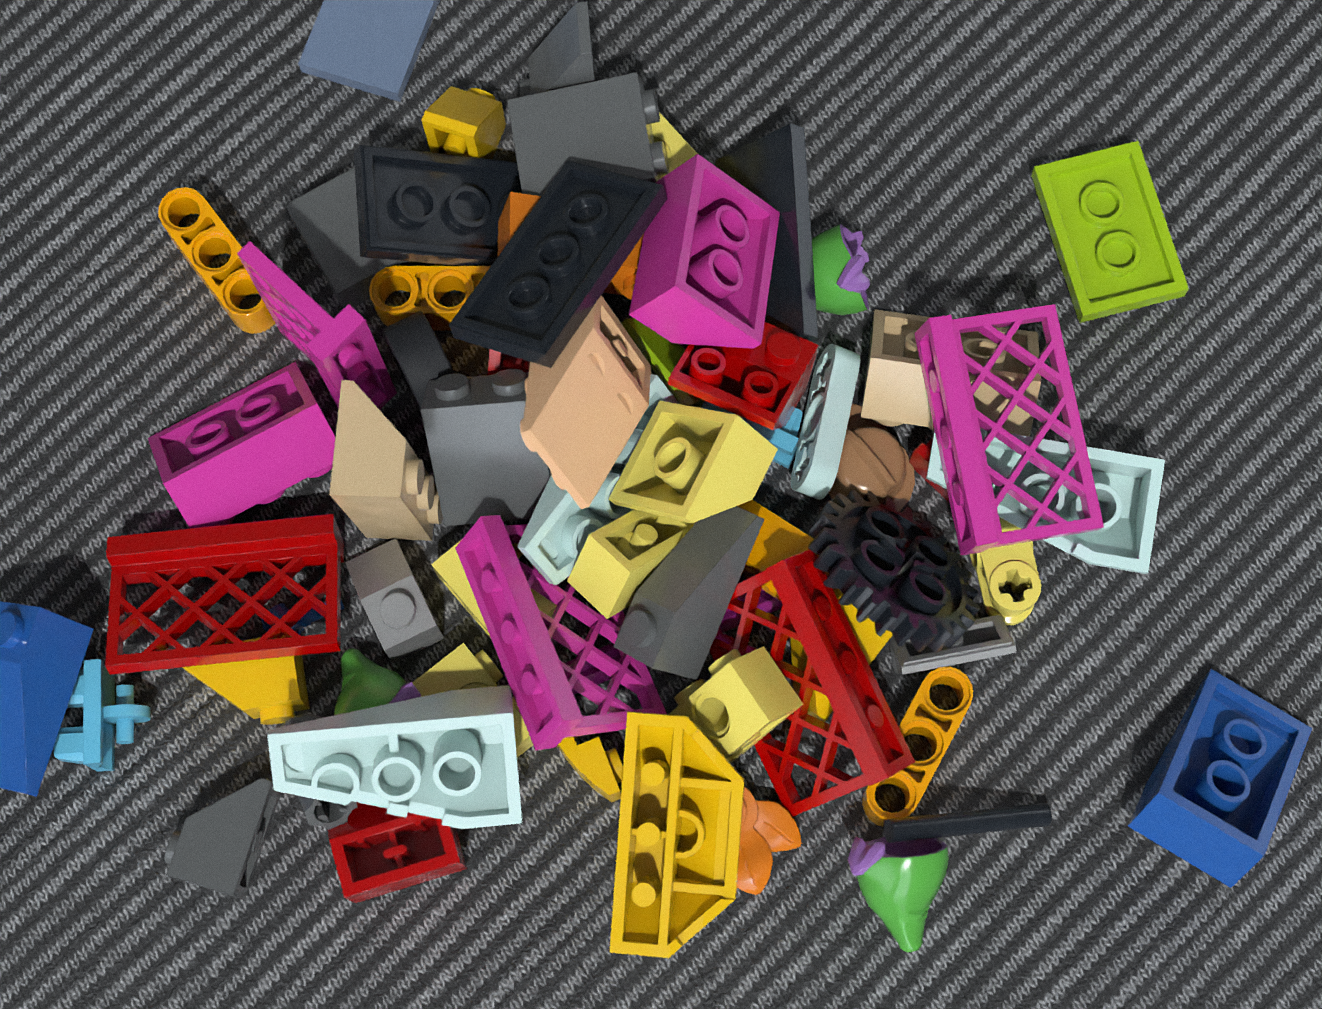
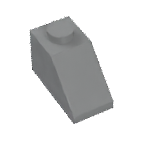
M396 538L345 562L359 599L385 653L393 663L444 639Z

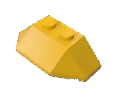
M627 712L609 953L670 958L736 899L745 779L688 716Z

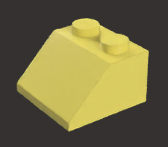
M659 400L608 500L618 506L694 523L753 500L778 449L736 414Z

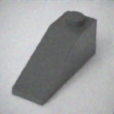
M587 2L575 3L528 58L530 79H520L521 97L595 81Z
M735 506L697 521L635 593L613 647L653 669L697 680L764 522V518Z

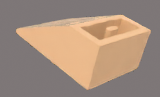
M602 295L551 368L530 362L529 375L525 379L526 401L524 418L520 421V432L527 448L539 454L550 468L556 485L561 490L566 489L581 509L589 507L649 406L651 365Z

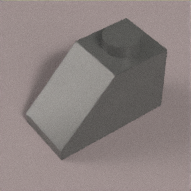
M260 778L187 817L182 830L176 829L168 842L164 859L165 863L170 865L166 875L183 882L245 900L282 792L274 791L272 781Z

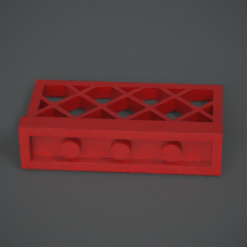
M334 514L107 537L106 557L111 565L105 667L110 675L341 651V563H344V542ZM326 564V575L310 591H307L292 579L303 567ZM265 571L272 576L252 597L235 585L248 572ZM209 577L215 584L195 603L179 592L191 578ZM152 582L159 588L138 609L126 601L127 585ZM285 586L298 596L300 600L281 619H278L263 606ZM228 592L244 605L221 625L206 612ZM325 595H326V604H324L322 601H320ZM172 598L187 611L164 631L149 618ZM311 608L326 618V634L300 636L291 629ZM125 612L129 615V617L126 620ZM254 614L272 626L258 641L242 642L234 635ZM197 620H200L215 632L200 647L185 648L176 641ZM141 625L157 638L142 653L123 654V642Z
M810 549L783 559L766 568V570L737 584L727 609L741 614L736 639L722 633L719 627L709 650L714 661L735 649L743 656L756 650V648L748 645L754 621L776 630L770 656L785 677L801 684L798 697L803 705L787 717L792 722L786 744L772 738L769 732L754 746L783 807L792 817L867 785L871 786L888 779L915 763L833 589L824 585V581L827 579L825 572L815 568L813 565L818 557ZM772 581L783 604L779 618L757 608L762 586ZM746 594L745 602L737 599ZM788 636L800 641L808 656L805 671L782 661ZM813 690L827 696L834 711L831 724L807 714ZM803 727L827 737L821 761L798 750ZM838 744L852 749L863 773L853 777L832 767ZM794 763L817 774L812 795L803 799L800 798L791 779ZM829 780L836 783V785L827 788Z

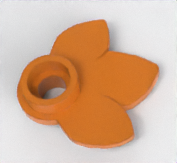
M744 786L737 888L757 895L763 891L770 878L773 863L771 852L788 851L800 847L801 835L796 822L781 804L775 801L755 800L750 790Z

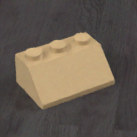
M874 310L861 418L873 419L875 422L885 426L910 424L928 427L934 431L914 334L928 318L933 317ZM1000 327L996 329L1005 335L1009 328ZM1017 329L1011 340L1038 358V332ZM979 331L960 333L964 354L981 366H984L997 344ZM1003 350L990 369V372L1016 390L1030 370V367L1006 350ZM968 371L970 383H972L976 376ZM1036 374L1023 394L1035 404H1037L1041 375ZM983 381L973 395L976 409L994 422L1009 401V399ZM1016 405L1002 425V428L1011 434L1030 437L1034 417Z
M342 380L330 496L366 538L432 541L434 524H441L443 520L438 491L433 476L428 474L422 459H418L407 440L359 386L352 380Z

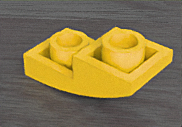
M581 736L566 737L557 745L568 763L596 792L611 803L621 799L618 784L622 782L623 765L615 747L604 751L599 737L577 745L575 739Z

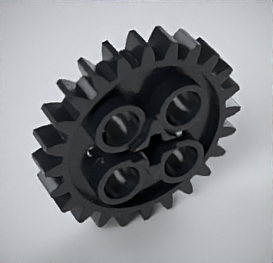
M851 490L846 497L839 493L832 501L829 500L813 521L815 523L808 531L814 538L808 545V548L819 555L813 563L814 567L829 573L830 576L824 581V585L841 591L843 595L838 601L841 606L853 605L858 609L856 620L859 623L864 622L868 618L874 622L876 635L881 637L888 630L892 632L895 642L900 647L909 639L918 652H922L927 645L934 652H939L944 645L951 648L975 623L976 619L973 616L980 609V606L973 601L978 595V590L966 583L972 577L971 572L957 567L956 563L962 558L961 555L947 552L943 546L948 539L945 536L934 537L929 532L930 522L927 520L920 524L914 521L912 510L909 507L901 513L896 510L894 502L889 497L880 504L873 492L868 491L862 498L855 490Z

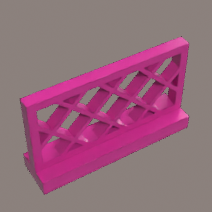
M250 241L237 253L278 329L316 365L338 409L342 380L354 381L379 410L397 393L368 324L355 309L348 304L333 319Z
M1055 304L952 319L951 315L928 318L914 334L961 556L984 552L989 548L1097 531L1104 528ZM1042 322L1046 346L1038 358L1011 340L1021 324ZM1010 326L1005 335L996 329ZM979 331L997 344L984 366H981L964 354L960 333ZM1003 350H1006L1030 367V370L1016 390L990 372V369ZM1048 356L1050 358L1051 367L1044 363ZM968 371L976 376L972 383H970ZM1037 373L1056 386L1059 400L1050 413L1023 395ZM982 381L1009 399L995 422L979 412L975 407L973 395ZM1016 405L1043 423L1029 445H1026L1002 428V425ZM1060 412L1062 413L1064 423L1056 419ZM980 427L988 432L983 440ZM1049 429L1068 441L1071 455L1062 469L1035 451ZM994 437L1021 455L1007 478L989 467L985 451ZM1028 461L1055 479L1040 502L1014 484ZM1072 468H1074L1076 479L1069 475ZM992 483L1000 488L995 496ZM1061 485H1064L1080 497L1085 519L1067 522L1048 508ZM1006 494H1009L1033 511L1023 529L1002 532L997 507ZM1040 517L1050 523V525L1035 527Z
M500 515L480 516L455 549L535 750L555 748L566 737L625 730L628 711L667 714L645 664L620 650L618 651L621 658L617 662L593 646L598 634L615 643L625 619L623 610L606 619L599 611L597 613L573 597L575 588L569 583L564 591L557 585L549 584L533 565L530 568L518 560L512 544H519L528 524L504 526ZM531 588L557 605L552 617L538 609ZM565 611L590 627L585 640L559 623ZM551 638L577 654L572 668L559 660ZM585 661L611 677L606 690L580 674ZM620 684L637 694L643 709L634 710L615 697ZM572 689L598 705L595 715L582 717Z

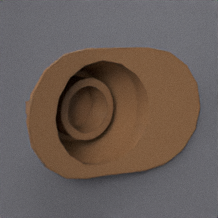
M852 403L837 476L828 494L834 499L839 493L846 497L851 490H855L863 498L870 491L873 492L880 504L887 497L891 498L896 510L900 512L910 500L914 489V467L909 463L910 458L905 449L889 430L873 419L861 418L862 406Z

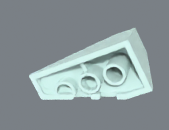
M651 374L649 406L589 507L581 509L566 489L561 490L556 485L551 474L517 546L549 584L558 585L570 576L589 534L634 510L615 505L608 499L659 400L679 404L658 375Z
M980 428L983 440L988 432ZM934 430L926 479L947 489ZM1012 434L1026 445H1029L1033 437ZM994 437L985 451L988 466L1005 478L1008 477L1021 457L1020 454L996 437ZM1042 439L1035 450L1060 469L1063 468L1071 455L1068 443ZM1087 447L1104 528L1097 531L1043 540L1087 564L1147 574L1150 565L1165 460ZM1028 461L1014 484L1040 502L1055 479ZM1072 468L1069 475L1076 479L1074 468ZM992 483L995 496L1000 488ZM1061 485L1048 508L1067 522L1085 519L1080 497L1064 485ZM1009 494L1005 495L997 507L1000 518L1023 529L1033 513L1032 510ZM1040 517L1035 527L1050 525V523Z
M510 685L451 690L268 730L267 736L274 791L347 805L351 801L387 808V814L407 817L408 813L442 819V825L461 829L522 823Z

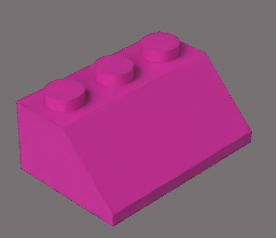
M696 154L655 182L664 186L668 199L644 232L629 315L671 343L754 349L762 344L780 212L705 158Z
M294 362L149 437L148 441L165 488L189 528L228 525L237 514L256 504H267L275 501L292 485L306 478H316L329 472L333 466L336 436L298 365Z

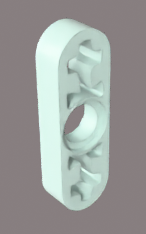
M829 344L824 349L816 364L791 474L792 490L818 500L823 499L828 494L837 476L860 367V356L858 353L835 344Z

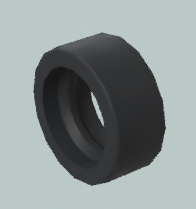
M419 311L383 328L381 332L421 412L428 380H437L444 375L455 373L430 323L423 312Z

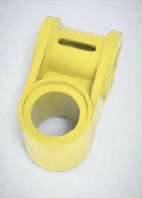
M999 517L1002 532L1021 529ZM1033 541L989 548L984 552L969 554L972 565L976 570L983 606L990 617L1001 615L1006 625H1016L1023 622L1031 614L1034 604L1041 593V580L1033 553ZM1004 585H1010L1013 593H1023L1019 602H1013L1012 596L1008 593L1001 594Z

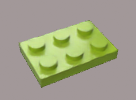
M1139 141L1034 167L1031 174L1079 323L1181 298L1186 295L1189 287Z

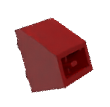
M764 322L762 344L754 349L689 344L670 374L668 385L766 428L776 430L786 426L804 394L819 345Z
M357 802V807L351 811L346 823L328 830L329 842L344 898L353 903L365 901L467 869L456 827L442 825V819L408 813L407 817L387 814V808Z

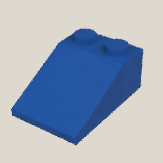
M1 601L0 789L37 797L94 629L41 607Z
M1211 669L1204 677L1147 781L1128 827L1232 888L1265 856L1312 728Z

